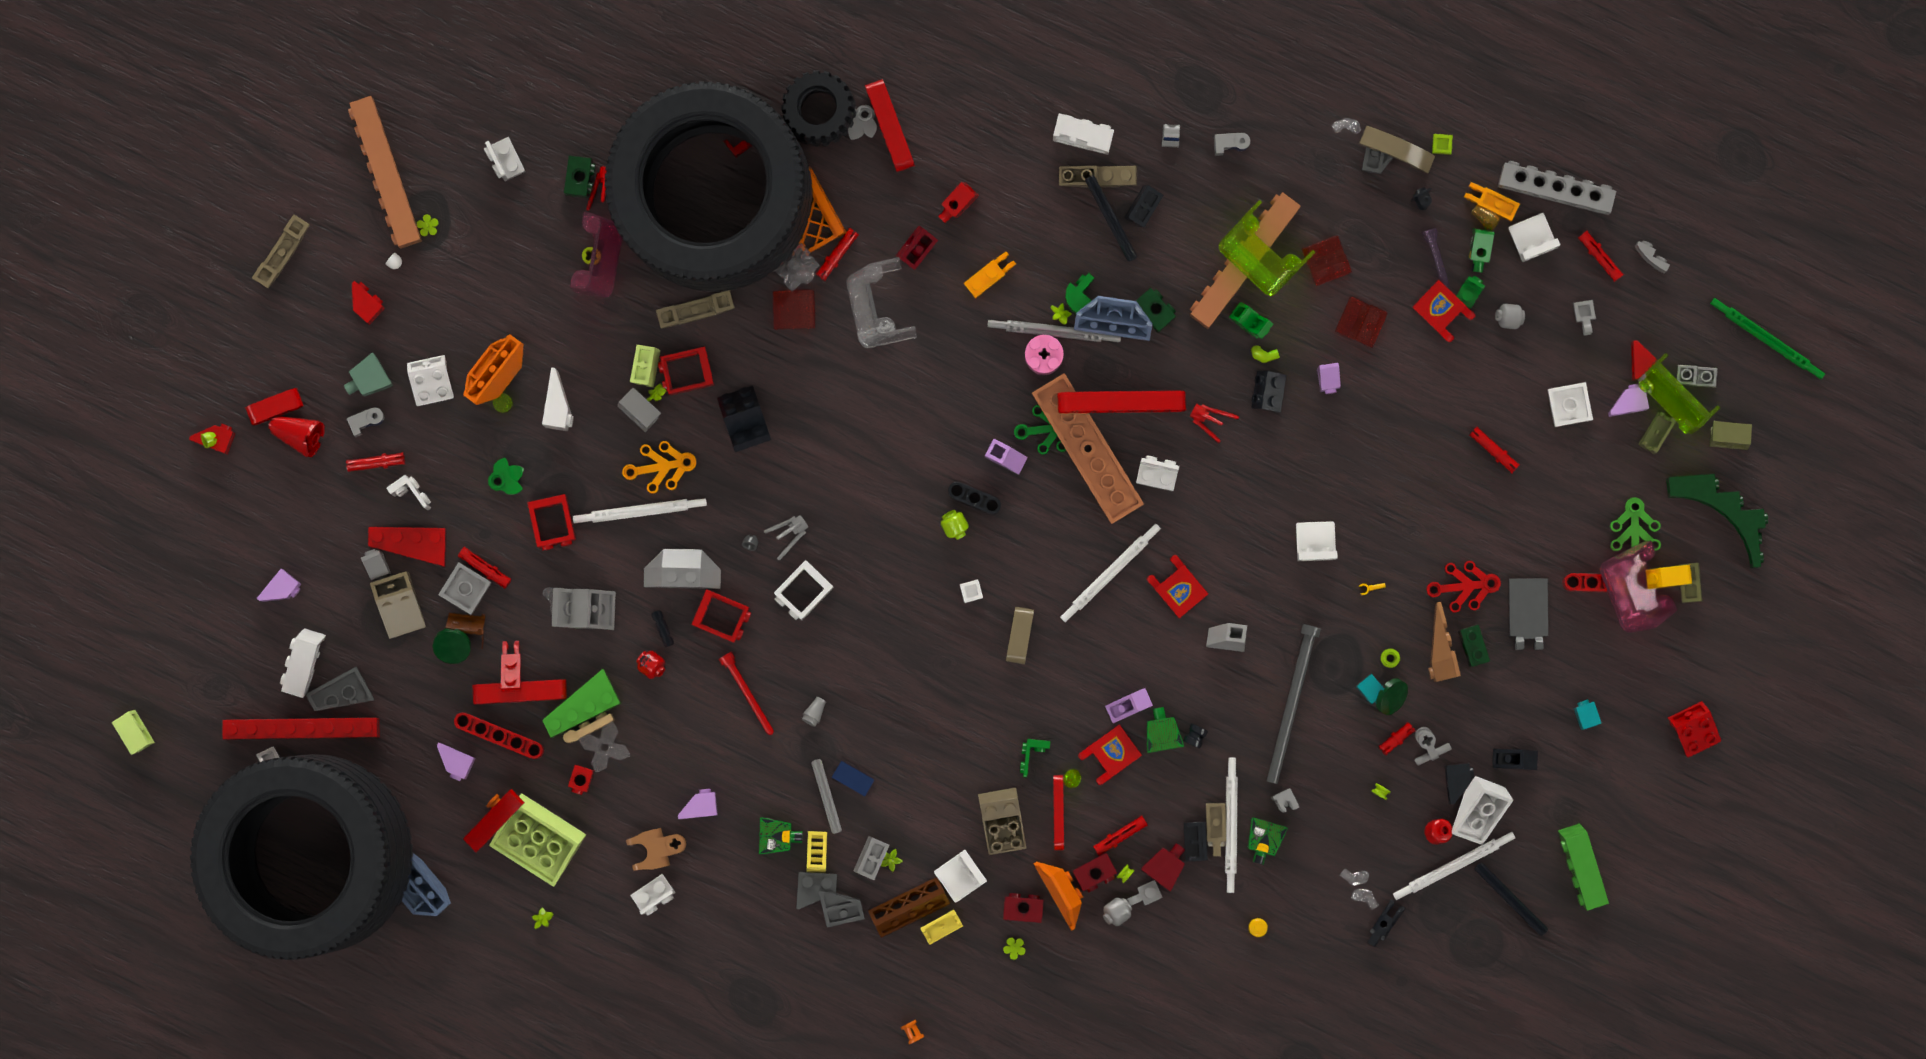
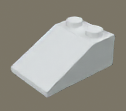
M551 368L542 425L545 428L568 431V428L573 425L574 416L571 414L559 372L556 368Z
M1475 776L1465 790L1452 828V834L1483 845L1513 802L1507 789Z

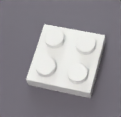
M1586 382L1547 390L1554 427L1593 420Z

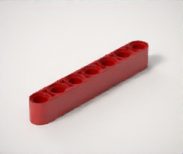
M1185 391L1057 393L1058 413L1064 414L1186 411Z

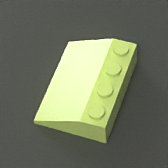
M521 793L519 797L525 803L496 832L489 846L554 887L577 852L586 834Z

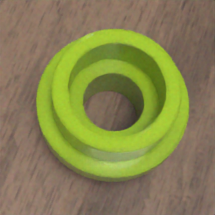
M1386 649L1383 651L1381 662L1385 667L1393 668L1398 665L1400 655L1396 650ZM1388 655L1394 657L1392 662L1387 661Z

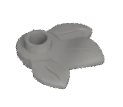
M861 105L855 109L856 118H853L854 124L852 128H848L851 140L862 137L864 133L872 138L877 130V125L873 120L875 115L873 108L869 105ZM865 111L869 113L867 118L861 116Z

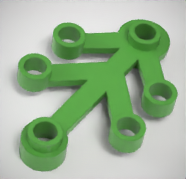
M1634 497L1626 502V511L1610 524L1611 531L1618 532L1622 529V524L1631 517V525L1616 540L1610 543V548L1613 551H1619L1622 548V544L1631 536V559L1627 562V568L1629 571L1636 573L1643 568V561L1639 558V536L1648 544L1650 550L1657 551L1661 547L1660 541L1653 539L1639 525V517L1648 524V528L1652 532L1658 531L1661 525L1659 521L1653 520L1644 511L1643 501ZM1633 503L1638 505V510L1632 509ZM1653 522L1658 525L1656 530L1651 528ZM1613 523L1619 524L1618 530L1613 528ZM1614 542L1619 543L1620 546L1618 549H1615L1613 547ZM1652 542H1657L1658 547L1656 549L1652 548ZM1633 561H1637L1639 563L1638 568L1633 567Z

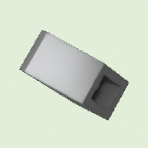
M373 549L365 552V556L361 557L371 581L391 575L382 552Z
M1226 623L1209 628L1206 647L1244 652L1247 625Z

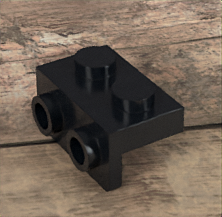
M1257 371L1254 380L1255 387L1251 408L1281 413L1286 375L1271 371Z

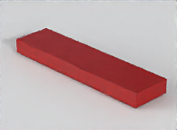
M512 789L509 790L463 840L477 853L525 802Z

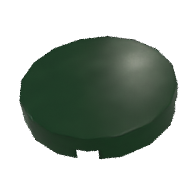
M448 628L437 633L434 637L432 648L438 659L445 663L456 664L466 660L469 656L471 641L461 630H450Z
M1398 678L1386 682L1384 690H1380L1378 693L1376 707L1385 715H1392L1397 712L1406 700L1408 686Z

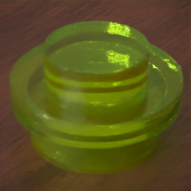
M502 393L499 398L493 400V406L498 412H508L512 407V399L509 395Z
M1070 769L1065 773L1063 778L1065 786L1075 788L1080 784L1081 775L1079 771Z

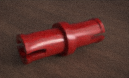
M1407 722L1397 732L1391 733V737L1378 746L1379 749H1382V753L1387 756L1395 747L1401 746L1403 741L1415 732V729Z

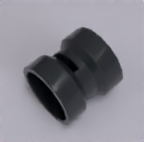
M1191 723L1189 733L1185 735L1183 741L1200 749L1203 744L1202 739L1206 737L1208 731Z

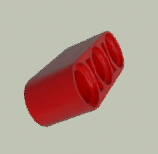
M293 388L245 407L251 425L255 426L269 421L276 416H282L297 410L304 405L298 389Z
M1571 573L1565 576L1562 582L1563 587L1567 591L1610 593L1620 587V579L1613 574ZM1569 577L1576 579V587L1572 588L1568 585ZM1588 578L1595 579L1596 586L1594 588L1588 587ZM1608 578H1611L1615 581V587L1613 589H1610L1606 586V580Z

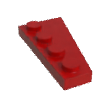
M369 527L368 546L445 567L446 528Z

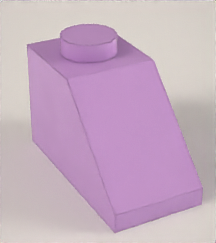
M1339 363L1319 365L1317 374L1320 392L1325 391V394L1337 393L1336 389L1341 387Z
M1639 384L1629 385L1628 389L1623 391L1609 411V417L1648 410L1649 405L1645 386L1640 387Z
M280 569L257 599L265 602L290 599L291 596L294 598L301 590L299 588L301 583L285 570Z
M1144 688L1105 707L1112 723H1115L1153 705Z
M438 742L437 748L446 771L451 773L450 777L458 781L461 778L467 779L475 758Z
M711 789L699 790L700 794H695L679 813L678 819L718 815L716 793L711 792Z

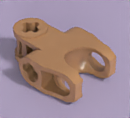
M661 828L642 832L626 840L627 845L642 844L647 849L646 859L643 862L632 865L633 871L642 869L654 870L669 866L668 856L681 853L686 848V840L682 835L674 834L663 837ZM675 838L681 842L677 850L676 847L671 846Z

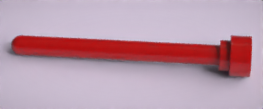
M732 651L718 660L722 666L728 667L765 732L768 735H772L774 733L773 728L735 666V657Z

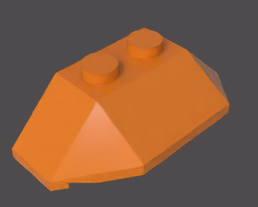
M510 334L506 338L490 344L467 374L463 395L476 405L499 398L522 368L524 344Z
M1040 862L1033 863L1070 930H1074L1082 905L1080 899L1083 896L1078 887L1074 889L1071 882L1074 880L1069 871L1064 872L1062 868Z

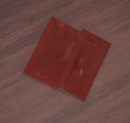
M1337 235L1301 249L1316 286L1352 272Z
M814 290L773 291L774 329L815 328Z
M1350 297L1335 332L1373 348L1388 313L1373 305Z

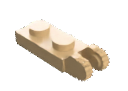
M604 712L596 716L597 720L591 724L587 721L579 725V730H569L564 734L563 739L567 743H573L614 722L615 719L611 713L607 715Z

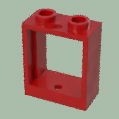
M705 347L660 357L661 362H658L660 373H664L665 380L662 381L666 392L668 391L669 396L714 386ZM699 355L705 382L673 389L667 362Z
M563 494L527 502L537 548H542V551L554 549L553 545L561 544V547L572 545V541H575L576 537L567 495ZM562 504L569 535L541 541L535 510Z
M706 589L691 625L735 643L736 640L740 641L744 630L741 628L743 623H747L751 616L750 608ZM712 598L743 610L732 636L702 624Z

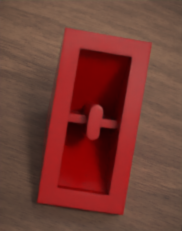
M1638 341L1631 342L1632 381L1639 379L1657 360Z

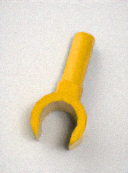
M1385 583L1369 586L1367 584L1359 585V587H1367V592L1360 593L1361 595H1367L1370 591L1386 588Z

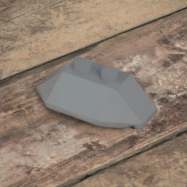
M663 549L644 568V587L721 589V569L703 550Z

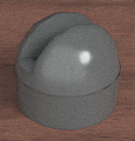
M751 534L745 536L742 542L743 548L755 551L758 546V538L755 535L752 537Z

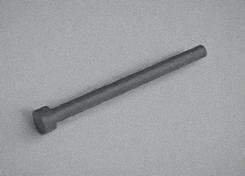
M1306 624L1302 625L1301 634H1304L1267 782L1278 784L1315 637L1319 638L1321 628Z

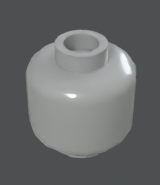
M1503 304L1499 310H1496L1495 320L1498 321L1501 328L1518 329L1524 323L1525 311L1519 305Z
M1114 898L1104 906L1103 918L1109 925L1120 926L1131 917L1132 907L1126 899Z

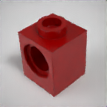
M574 765L568 787L572 788L571 792L580 795L583 794V791L588 793L595 770ZM579 775H583L586 778L583 786L576 784V777Z

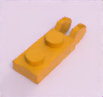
M1470 183L1469 187L1482 193L1479 199L1472 194L1465 193L1464 198L1510 222L1513 220L1520 203L1487 187L1484 188L1475 183Z
M1004 252L996 260L993 259L964 282V285L975 299L1004 277L1005 273L1016 265L1012 261L1003 269L998 266L1009 255L1007 252Z

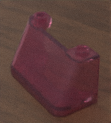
M584 212L582 226L587 232L593 233V238H595L589 271H576L572 276L570 288L574 293L608 297L614 288L622 237L619 235L614 221L593 213Z
M1651 540L1642 542L1606 560L1600 566V573L1620 626L1628 633L1655 629L1677 611L1676 605L1670 596L1658 595L1656 589H1648L1646 570L1649 569L1646 561L1651 560L1655 556V549Z

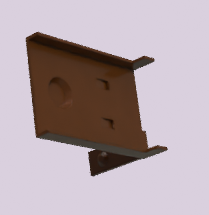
M449 613L445 629H458L464 633L482 635L483 649L485 614L473 616Z

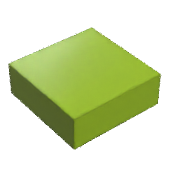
M1433 134L1432 154L1451 155L1453 135Z

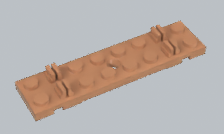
M1063 373L1031 394L1109 522L1113 524L1144 505L1090 414L1058 413L1057 393L1075 392L1067 376ZM1086 445L1091 446L1092 449L1090 452H1086L1084 450V447Z

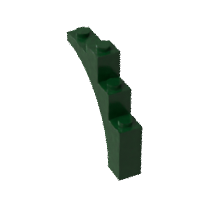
M1715 474L1666 478L1668 498H1684L1698 501L1723 515L1734 526L1743 540L1748 553L1750 568L1761 567V563L1764 562L1763 552H1760L1759 544H1762V535L1758 533V529L1766 528L1765 525L1768 524V515L1764 513V509L1741 510L1744 502L1743 496H1740L1739 491L1716 493V490H1719L1718 478H1715Z

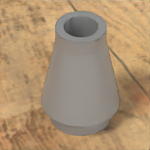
M816 697L802 714V720L815 727L817 723H820L826 701Z

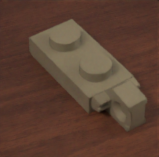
M1206 803L1208 847H1213V857H1221V847H1225V803Z

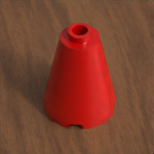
M276 416L269 423L272 435L305 457H313L321 446V443L318 441L320 436L324 437L325 426L324 423L318 420Z

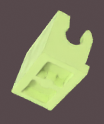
M643 345L636 346L630 378L631 383L654 388L661 350Z
M136 710L128 711L112 722L131 755L139 753L155 743Z

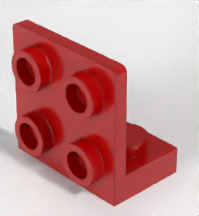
M1702 701L1668 717L1670 725L1678 734L1687 757H1691L1721 742L1712 714Z

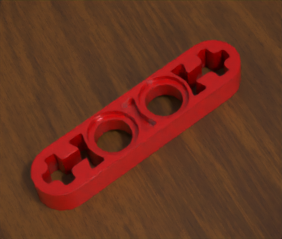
M1053 775L1054 850H1064L1063 775Z

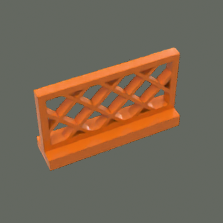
M810 166L809 171L813 188L812 196L814 199L810 217L807 220V227L803 238L799 242L805 255L846 233ZM814 209L821 211L823 215L821 223L811 220ZM810 222L820 225L817 236L807 233ZM823 226L831 229L833 233L831 237L827 239L820 237ZM806 235L816 238L814 246L809 249L804 244Z

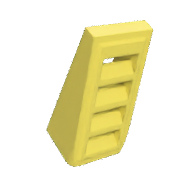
M808 831L806 872L826 873L827 832ZM812 839H823V842H812ZM811 847H823V850L811 849ZM811 855H822V858L811 857ZM811 863H822V865H815Z

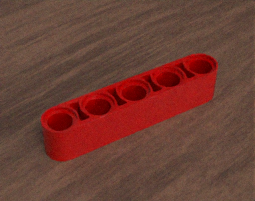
M883 79L865 85L896 172L915 166Z
M566 680L521 682V691L501 692V683L472 685L473 704L567 699Z
M463 712L457 714L454 718V724L458 729L532 759H539L544 754V747L539 742ZM462 716L468 718V724L465 727L459 724V719ZM480 723L486 726V731L483 734H479L476 730ZM501 730L504 733V738L501 741H496L494 734ZM515 738H520L522 745L515 749L512 746V741ZM533 745H537L540 749L539 754L536 756L530 753V748Z

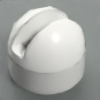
M393 253L385 264L391 269H398L402 264V259L398 254Z

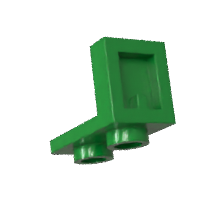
M1469 276L1456 296L1471 309L1485 288V285L1482 284L1483 281L1480 278Z
M1027 739V743L1023 742L1022 754L1026 755L1025 762H1021L1020 773H1023L1024 778H1027L1030 747L1034 748L1035 752L1045 753L1046 749H1050V741Z

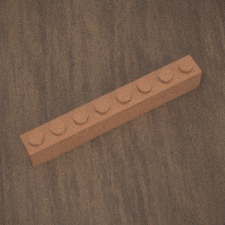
M368 96L351 102V108L348 111L351 119L356 121L357 126L354 129L357 137L362 139L363 144L360 147L363 155L368 156L369 162L366 164L369 173L374 174L375 180H373V185L376 192L380 191L382 198H379V203L382 210L386 209L388 216H385L387 226L392 227L394 234H391L394 245L398 244V247L402 249L422 242L373 97Z
M1283 192L1280 196L1276 194L1270 202L1273 205L1270 210H1264L1258 219L1261 221L1257 227L1253 225L1248 231V239L1246 241L1241 240L1236 247L1238 252L1234 257L1230 255L1224 263L1226 268L1223 272L1219 270L1213 278L1214 284L1211 287L1207 286L1201 293L1204 296L1201 301L1198 302L1196 300L1189 309L1192 311L1190 316L1205 328L1209 329L1300 209L1301 206Z

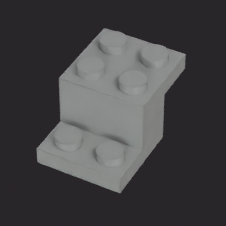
M553 588L552 627L614 630L616 592L594 589Z

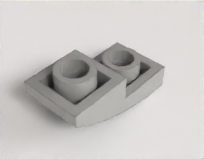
M1644 240L1642 242L1638 241L1635 248L1641 257L1652 267L1665 274L1670 264L1666 263L1667 260L1660 256L1653 257L1656 249L1652 248L1653 245Z
M1678 365L1676 384L1716 388L1718 368Z

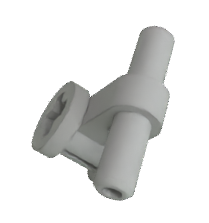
M1421 727L1415 733V738L1419 745L1428 752L1415 759L1418 766L1429 760L1434 761L1439 758V755L1452 749L1449 743L1435 749L1436 738L1427 727Z

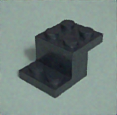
M753 386L743 387L738 391L726 393L717 398L735 452L771 440Z

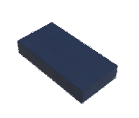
M843 761L840 762L832 776L835 780L863 796H866L874 782V779Z

